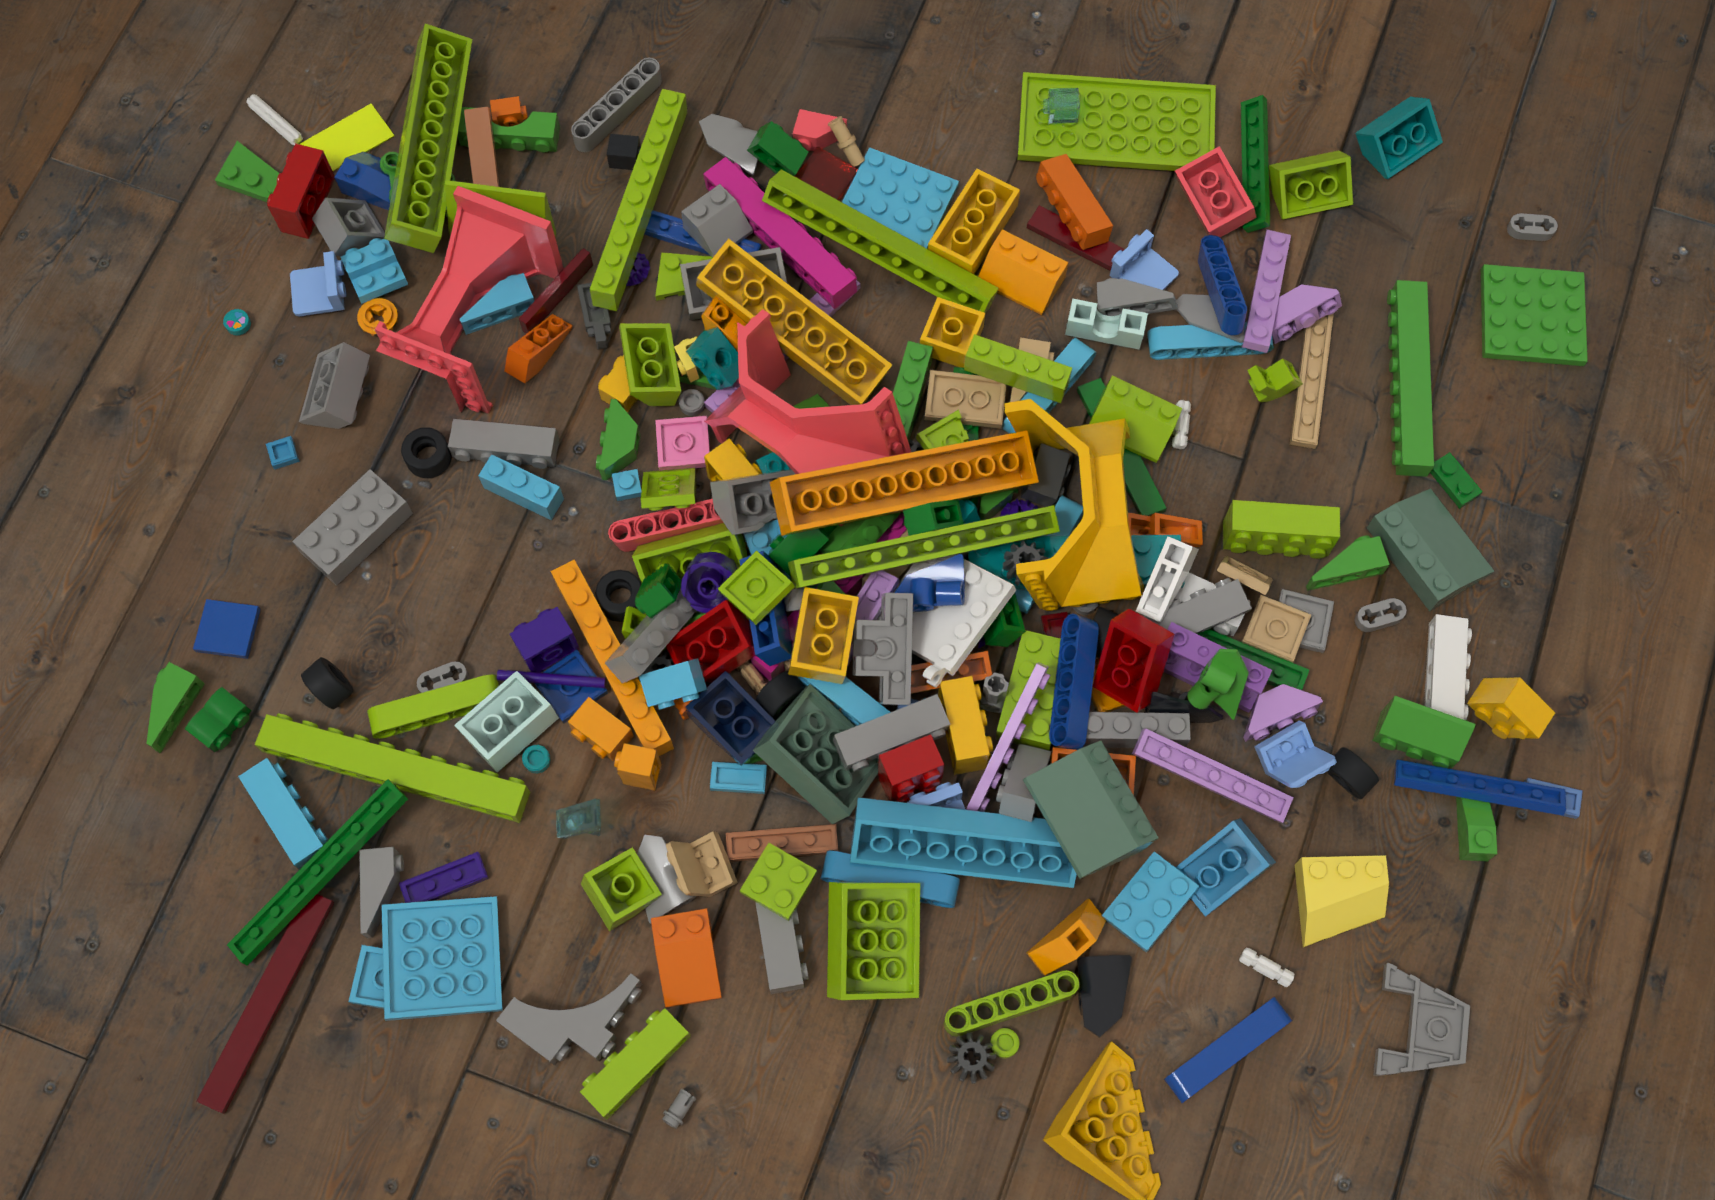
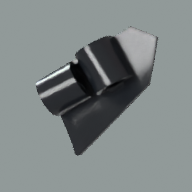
M1152 692L1150 704L1145 707V713H1189L1190 723H1212L1223 720V715L1216 712L1210 706L1205 709H1198L1191 705L1187 697L1188 692L1182 693L1178 698L1172 697V695Z
M1130 955L1089 956L1077 959L1080 983L1078 991L1080 1014L1083 1015L1084 1028L1099 1038L1122 1017L1132 961Z

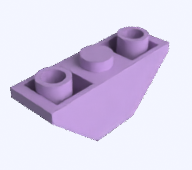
M1301 284L1280 296L1272 331L1274 344L1289 339L1299 330L1308 328L1322 317L1335 313L1338 308L1342 307L1338 290Z
M1285 684L1264 692L1254 702L1243 738L1245 742L1253 738L1255 741H1259L1269 736V731L1275 728L1281 731L1294 724L1293 720L1302 717L1303 720H1306L1318 713L1317 709L1323 701L1319 696Z

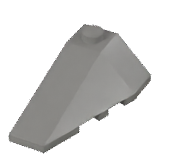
M792 469L710 482L714 509L732 535L757 531L764 527V524L777 519L770 482L779 477L795 475Z

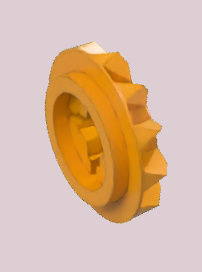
M375 298L365 302L357 314V321L361 329L372 336L377 334L375 328L379 323V320H374L372 313L378 316L382 315L383 323H385L388 330L393 331V326L395 323H398V311L395 305L383 298Z

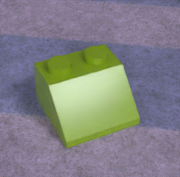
M633 847L584 874L581 886L609 931L635 917L662 895Z

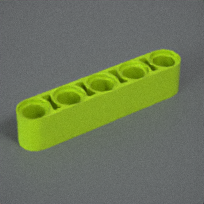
M493 674L484 675L371 707L367 710L372 736L375 739L388 738L465 716L499 687L497 676Z
M1060 971L953 1007L946 1013L944 1028L951 1036H963L967 1033H972L1067 1001L1077 992L1079 979L1071 971ZM1061 979L1070 981L1072 991L1062 992L1058 987V981ZM1034 988L1042 989L1046 996L1045 1000L1035 1001L1031 996V990ZM1014 997L1019 1003V1008L1012 1011L1008 1010L1004 1006V999ZM987 1006L992 1011V1017L986 1020L981 1019L977 1015V1008ZM953 1015L962 1016L965 1020L964 1027L960 1029L953 1028L949 1022L950 1017Z

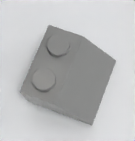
M721 184L681 211L683 229L712 258L728 238L735 244H738L753 233V229L736 199Z
M325 198L312 217L330 251H334L336 256L345 255L346 251L351 248L360 249L368 246L371 240L375 238L384 239L385 236L384 230L364 200Z

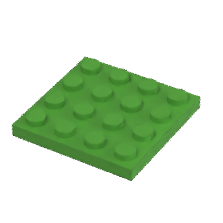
M1487 264L1482 266V358L1585 366L1588 361L1584 272Z

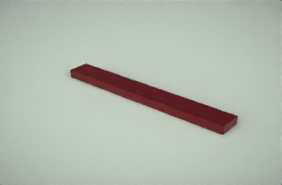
M316 894L291 920L196 1102L222 1114L226 1113L334 905L332 900Z

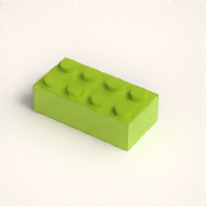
M1232 500L1223 520V549L1230 550L1233 553L1255 551L1260 555L1283 553L1287 557L1310 555L1311 558L1321 559L1329 556L1340 538V507Z
M1025 630L1026 632L1022 634L997 727L996 740H1000L1036 663L1040 662L1049 666L1046 673L1050 675V678L1044 690L1038 689L1034 697L1038 700V703L1032 715L1027 713L1022 722L1026 724L1021 738L1019 740L1014 738L1012 744L1019 745L1020 743L1049 751L1051 746L1049 732L1061 639Z

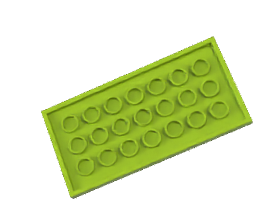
M1023 72L1017 160L1041 162L1067 154L1073 164L1175 171L1214 149L1216 85Z

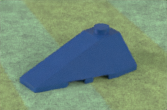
M366 152L346 157L334 177L341 193L364 200L367 203L389 211L390 180L389 175L385 174L380 168L381 158Z

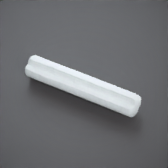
M253 94L247 99L248 106L292 145L302 142L303 137L301 133L260 97Z

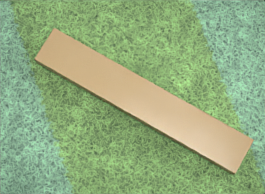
M1334 313L1322 317L1312 326L1305 328L1299 369V378L1303 385L1297 388L1290 445L1313 449L1317 447Z

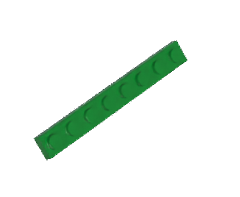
M387 779L227 944L241 963L248 966L408 800L392 781Z

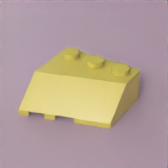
M1386 855L1301 857L1295 864L1303 948L1385 917L1389 889Z

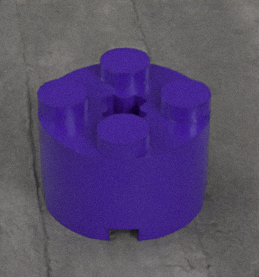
M705 552L695 556L689 563L681 582L682 594L692 608L699 612L707 613L723 601L728 600L720 593L718 588L737 570L735 561L717 552Z

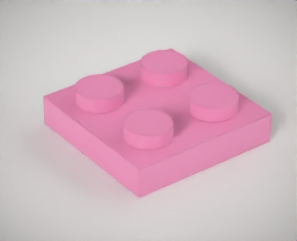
M707 416L655 420L659 471L706 467L704 456L710 452L708 424L704 422Z

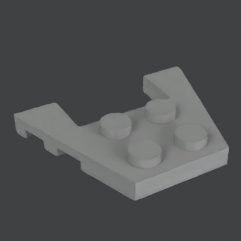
M1384 964L1382 990L1411 995L1406 1053L1380 1048L1376 1049L1373 1076L1465 1064L1470 1005L1438 988H1433L1421 982L1419 978L1412 974H1406L1397 969V966L1393 964Z

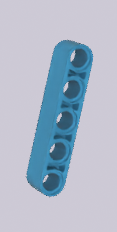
M831 850L826 852L820 878L825 882L920 883L921 903L945 908L955 907L960 879L955 876L938 872L851 863V854Z

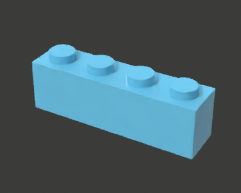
M266 758L238 777L294 866L300 870L328 841V838L321 828L316 830L311 823L315 820L314 816L307 806L302 808L297 801L301 796L293 784L288 786L283 779L287 774L278 762L273 764Z

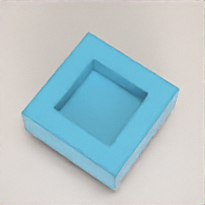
M637 469L612 474L617 501L641 497V484Z

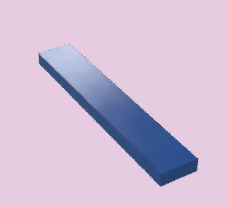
M652 211L644 235L709 255L683 229L682 219ZM747 239L737 244L747 253L762 249L760 243Z
M1396 760L1394 786L1564 816L1566 811L1565 789Z

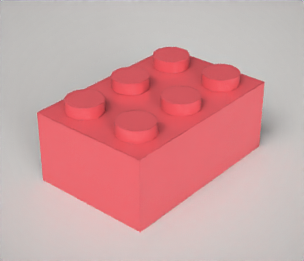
M1220 146L1175 170L1181 188L1208 235L1222 237L1257 218L1253 204Z

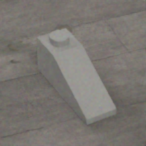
M1109 278L1105 281L1097 282L1098 310L1104 315H1120L1123 308L1148 314L1178 309L1177 301L1172 292L1122 278Z
M394 847L360 850L361 934L367 939L374 937L382 920V905L390 903L400 881V872L404 871L403 855H399V852Z

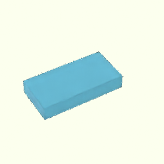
M712 762L710 791L765 794L767 765L743 764L741 766L739 763Z

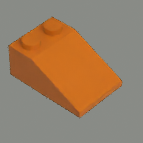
M707 908L651 918L665 1008L721 999L710 915Z

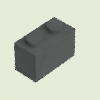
M1041 443L1033 453L1039 482L1023 487L1020 498L1044 507L1052 506L1058 501L1064 492V487L1061 486L1063 478L1066 479L1070 471L1071 464L1068 463L1070 454Z

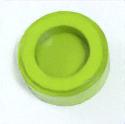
M1001 1028L991 1037L990 1042L993 1045L991 1050L999 1058H1010L1015 1055L1019 1048V1038L1011 1029Z

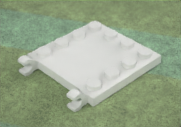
M955 555L913 564L907 571V573L904 575V577L901 579L896 589L899 587V585L906 577V575L921 570L923 568L929 567L941 561H944ZM965 559L964 605L934 606V609L930 611L913 612L912 653L933 664L925 669L922 676L928 679L926 682L935 688L941 683L946 673L954 676L1016 591L1013 584ZM881 613L878 616L877 620H881Z

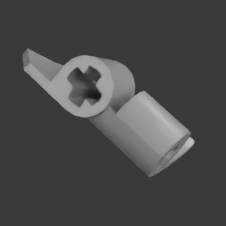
M715 114L700 120L699 124L707 145L722 156L727 157L731 162L737 163L750 175H754L758 159L749 153L747 149L758 131L744 128L737 120Z
M1182 294L1176 300L1178 304L1177 311L1188 324L1243 343L1244 329L1239 335H1228L1221 330L1209 295Z
M644 835L637 855L662 894L645 908L648 921L651 923V918L664 916L673 909L681 908L693 901L696 896L685 895L679 889L676 882L677 875L675 869L667 859L668 851L664 838Z

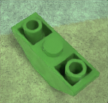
M611 399L610 408L605 409L604 423H607L606 431H602L600 436V446L603 449L602 454H598L596 459V470L600 471L602 480L610 479L613 473L620 472L637 460L640 442L638 425L616 399Z

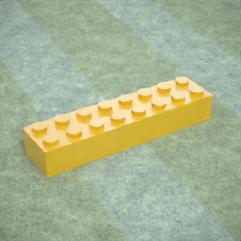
M729 238L697 277L696 286L712 299L717 296L747 324L762 309L770 313L771 318L769 320L782 353L850 405L864 404L892 367V364Z

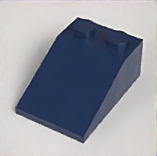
M727 671L707 687V690L702 691L699 694V698L692 700L685 707L688 717L741 766L755 754L753 749L775 722Z

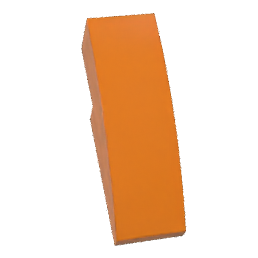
M1128 513L1131 535H1181V542L1192 547H1201L1203 545L1202 521L1154 513L1151 516Z

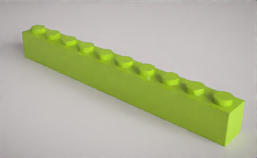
M662 89L590 287L593 306L613 311L618 310L687 115L686 94L666 89Z
M782 169L768 182L762 199L763 202L937 297L984 313L989 310L999 290L998 287Z
M1053 505L788 562L792 583L795 586L794 589L1050 535L1060 532Z
M280 713L276 717L266 714L255 742V746L263 753L380 785L389 779L401 791L517 823L521 821L530 795L528 787L524 785L525 782L518 778L509 777L508 780L498 778L499 775L489 770H483L480 773L472 771L473 768L463 763H457L456 766L447 764V760L438 756H431L430 759L421 757V753L412 749H405L404 752L395 749L394 745L386 742H379V745L370 743L368 738L354 734L353 738L344 736V732L329 727L326 731L319 729L317 724L303 720L302 724L293 722V718Z

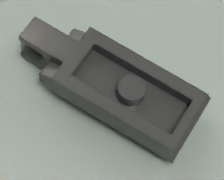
M592 283L577 285L588 337L595 336L597 349L607 348L605 334L611 333L608 309L593 306L590 294Z

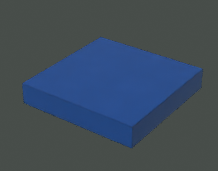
M206 599L193 650L199 653L248 659L261 609L259 606Z
M575 650L543 672L597 677L578 650ZM534 683L544 698L551 704L563 724L569 721L588 697L596 702L608 694L606 688Z

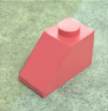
M800 109L792 133L793 139L798 140L807 151L818 152L838 141L830 126H828V123L837 117ZM843 118V121L847 126V119Z

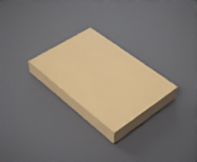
M930 370L924 420L938 422L959 409L962 417L961 422L964 425L1001 429L1006 384L979 375Z

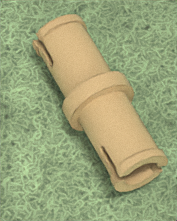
M842 116L830 121L828 126L833 131L839 142L837 145L839 149H843L851 167L864 162L865 159L855 142L856 137L854 134H850Z

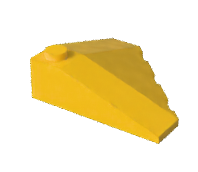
M1111 1041L1056 1115L1043 1141L1063 1158L1130 1200H1154L1161 1182L1159 1173H1152L1149 1155L1154 1154L1149 1131L1143 1132L1139 1113H1143L1145 1110L1140 1089L1134 1090L1130 1072L1136 1071L1134 1061Z

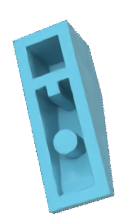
M524 273L510 275L506 279L499 281L460 318L466 335L521 316L534 302V298Z

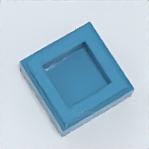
M291 436L266 444L274 470L300 462Z

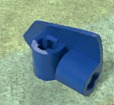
M955 555L906 575L894 593H913V612L930 611L934 609V606L964 605L965 572L963 555Z

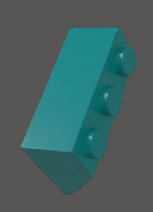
M1410 96L1355 133L1362 155L1385 179H1389L1443 143L1430 99Z

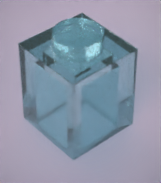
M1049 89L1048 99H1043V113L1048 114V124L1078 122L1080 112L1079 89Z

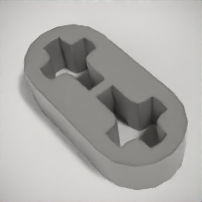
M1521 213L1511 218L1507 225V232L1515 239L1547 241L1552 238L1558 225L1556 220L1548 215ZM1516 223H1519L1523 230L1519 229V226L1516 225ZM1541 225H1545V229H1548V231H1544V227H1541Z
M1396 598L1366 605L1356 614L1355 625L1364 632H1372L1396 625L1406 615V606L1401 600ZM1390 607L1393 610H1398L1396 617L1393 613L1384 615V613H1386ZM1365 614H1367L1368 617H1373L1377 615V617L1373 619L1371 624L1368 620L1363 621L1362 619L1365 616Z
M450 662L422 673L417 679V688L420 693L430 691L425 687L430 679L434 683L432 689L434 690L469 679V674L462 663ZM457 670L460 673L458 680H454L451 677L453 675L452 671Z

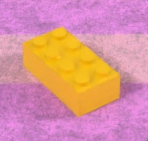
M976 168L929 241L928 250L975 274L999 233L1004 229L1016 210L1020 189Z

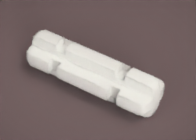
M1179 400L1176 404L1182 408V411L1173 430L1174 437L1172 438L1173 448L1180 450L1187 446L1188 437L1186 434L1189 431L1190 421L1188 412L1191 411V403L1184 400Z
M1250 948L1243 950L1239 959L1241 963L1247 966L1252 965L1254 970L1272 980L1277 979V983L1284 987L1290 986L1295 975L1293 972L1286 968L1281 969V965L1263 955H1256L1257 952Z

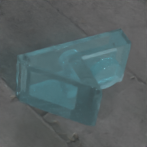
M593 799L556 810L557 837L566 839L584 833L600 836V799Z

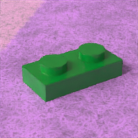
M1450 452L1434 462V467L1430 474L1459 509L1482 494L1483 491Z

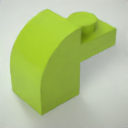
M1283 358L1267 369L1255 365L1247 370L1251 377L1248 381L1259 402H1269L1280 398L1303 385L1292 363Z

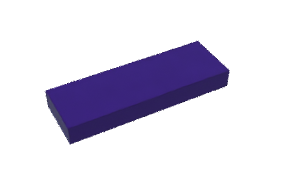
M475 852L402 881L399 885L405 903L435 901L485 881L489 877L480 853Z

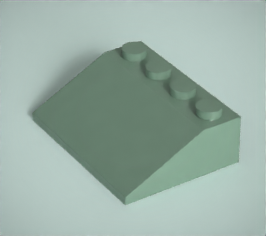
M1431 488L1393 504L1375 515L1367 526L1373 537L1380 536L1385 553L1429 611H1432L1494 572L1493 568Z
M811 684L806 686L766 731L753 749L762 760L831 824L850 816L857 805L858 797L862 798L878 774V758L869 761V766L856 772L853 771V768L845 770L833 738L835 734L855 726Z
M1102 741L1080 748L1023 779L1079 879L1142 852L1159 838Z

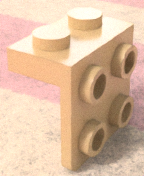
M713 831L692 843L671 841L666 844L668 851L667 859L674 867L677 875V885L685 895L711 897L738 883L718 832Z

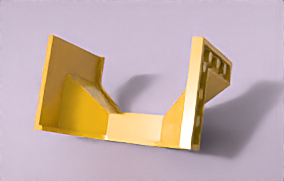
M1031 399L1004 403L1005 414L1015 432L1028 431L1032 453L1042 443L1056 449H1068L1079 456L1083 501V518L1057 553L1050 559L1016 564L1017 576L1039 609L1053 611L1057 610L1059 606L1081 607L1088 603L1105 604L1111 602V600H1133L1142 596L1145 589L1137 569L1128 519L1123 456L1125 439L1130 438V431L1125 418L1065 428Z

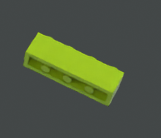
M974 334L965 356L964 370L1061 403L1070 381L1072 367Z
M666 1008L661 1012L656 1010L646 1020L648 1025L640 1033L638 1031L633 1032L624 1042L627 1046L619 1054L616 1051L613 1052L604 1061L605 1067L598 1074L592 1073L582 1083L584 1088L580 1093L606 1120L691 1037L689 1032Z

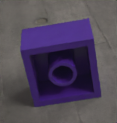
M558 607L542 611L536 619L529 623L519 624L510 633L519 654L530 672L541 673L575 650H580L571 628Z

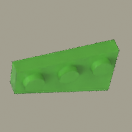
M237 141L215 181L218 186L267 202L269 195L274 192L277 185V177L280 173Z

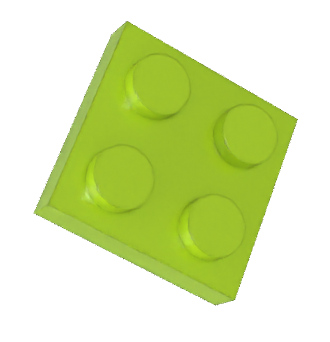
M755 551L718 590L749 620L757 625L795 586L758 551Z
M768 843L741 887L740 893L789 921L815 878L817 870Z

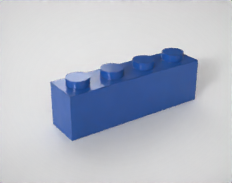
M764 551L759 552L778 569V564ZM750 556L740 559V560H739V561H740V566H741ZM782 599L757 625L750 620L755 655L769 666L789 660L792 655L793 648L784 599Z

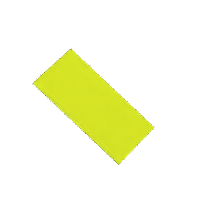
M369 104L305 140L300 145L323 150L334 172L340 168L346 157L360 152L367 153L395 136L374 106Z

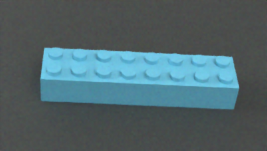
M858 797L851 845V863L1074 888L1077 874L1045 819L1033 818L1032 822L997 813Z

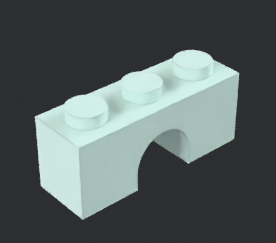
M1072 299L1065 335L1140 350L1148 313L1123 308L1120 315L1107 316L1097 310L1098 303Z

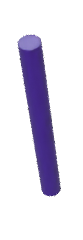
M498 670L497 680L505 681L516 671ZM518 671L529 683L593 688L606 687L605 677Z

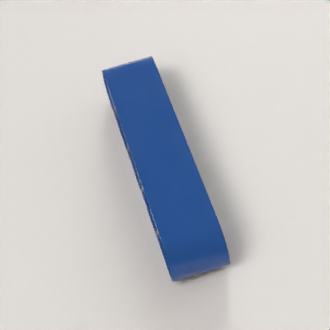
M1208 235L1201 239L1198 264L1221 330L1228 335H1239L1244 329L1247 306L1223 240L1218 236Z
M1076 614L1068 615L1062 625L1049 739L1055 746L1079 750L1085 745L1099 626L1094 620Z
M1273 997L1164 1080L1180 1102L1183 1103L1293 1020L1277 999Z

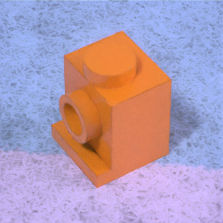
M519 96L490 100L492 121L497 125L505 127L515 126L528 118L526 105H521Z

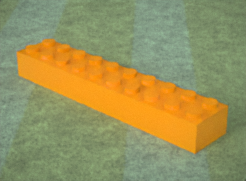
M1026 430L779 477L770 482L781 536L899 513L905 509L927 503L956 499L963 500L1023 488L1038 483L1039 480L1028 431Z

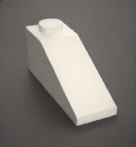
M1167 537L1135 612L1162 622L1185 581L1199 549Z

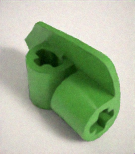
M1219 649L1209 660L1199 680L1188 692L1187 697L1191 705L1198 709H1205L1214 701L1221 706L1231 719H1235L1249 674L1237 649Z

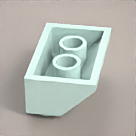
M516 671L454 726L496 772H499L559 717L551 704Z

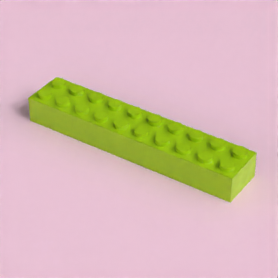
M426 23L417 43L384 239L434 253L442 237L446 211L445 181H450L472 39Z

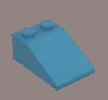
M1239 818L1233 820L1175 868L1199 885V889L1191 899L1206 917L1274 865L1276 861L1242 819Z

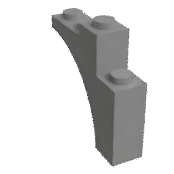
M630 973L622 984L602 999L583 1007L567 1010L537 1008L523 1003L514 997L496 1021L553 1065L557 1061L562 1062L571 1050L569 1046L571 1042H574L596 1060L600 1061L602 1057L608 1058L616 1047L614 1043L616 1036L609 1029L611 1026L616 1028L625 1015L623 1010L629 1003L634 1004L642 993L640 987L643 984Z

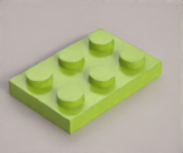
M695 468L643 472L640 498L642 508L656 511L663 509L665 506L687 508L691 504H695Z

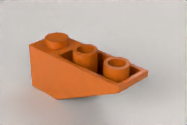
M551 314L508 348L504 372L523 383L528 382L542 370L572 330L573 325Z

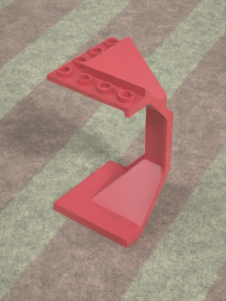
M457 186L453 193L457 203V211L442 271L410 325L395 333L388 330L385 323L379 321L375 328L380 340L376 351L445 378L461 413L466 405L467 408L474 412L483 411L489 414L493 404L487 401L473 364L452 355V349L464 330L460 318L499 281L506 279L510 275L524 273L525 278L528 279L542 274L555 279L564 267L551 221Z
M762 309L755 317L750 319L746 326L737 322L740 387L704 421L711 426L718 442L722 444L736 428H739L778 455L795 474L911 453L892 391L884 387L872 400L860 405L795 408L773 394L791 374L769 320L771 318L770 313Z

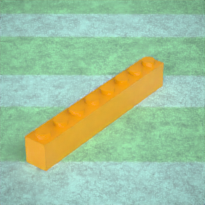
M575 559L550 571L641 746L657 750L658 756L673 750L671 738L653 706H647L643 688L638 677L621 683L605 664L620 646V643Z

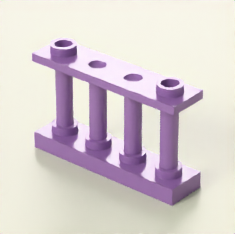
M1171 622L1167 630L1175 635L1163 672L1193 686L1199 680L1204 667L1219 649L1227 648ZM1241 655L1249 674L1238 708L1249 713L1258 694L1261 695L1272 670Z

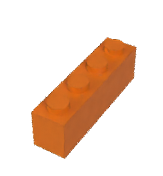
M1063 154L1041 161L1038 173L1036 174L1037 183L1046 192L1050 204L1055 206L1061 221L1071 231L1074 241L1078 242L1082 250L1108 242L1113 224L1068 155Z
M988 651L969 654L954 676L946 673L942 681L968 676L973 677V682L985 680L986 677L992 675ZM927 662L911 665V694L939 689V685L936 688L926 682L928 679L922 676L925 669L933 664Z

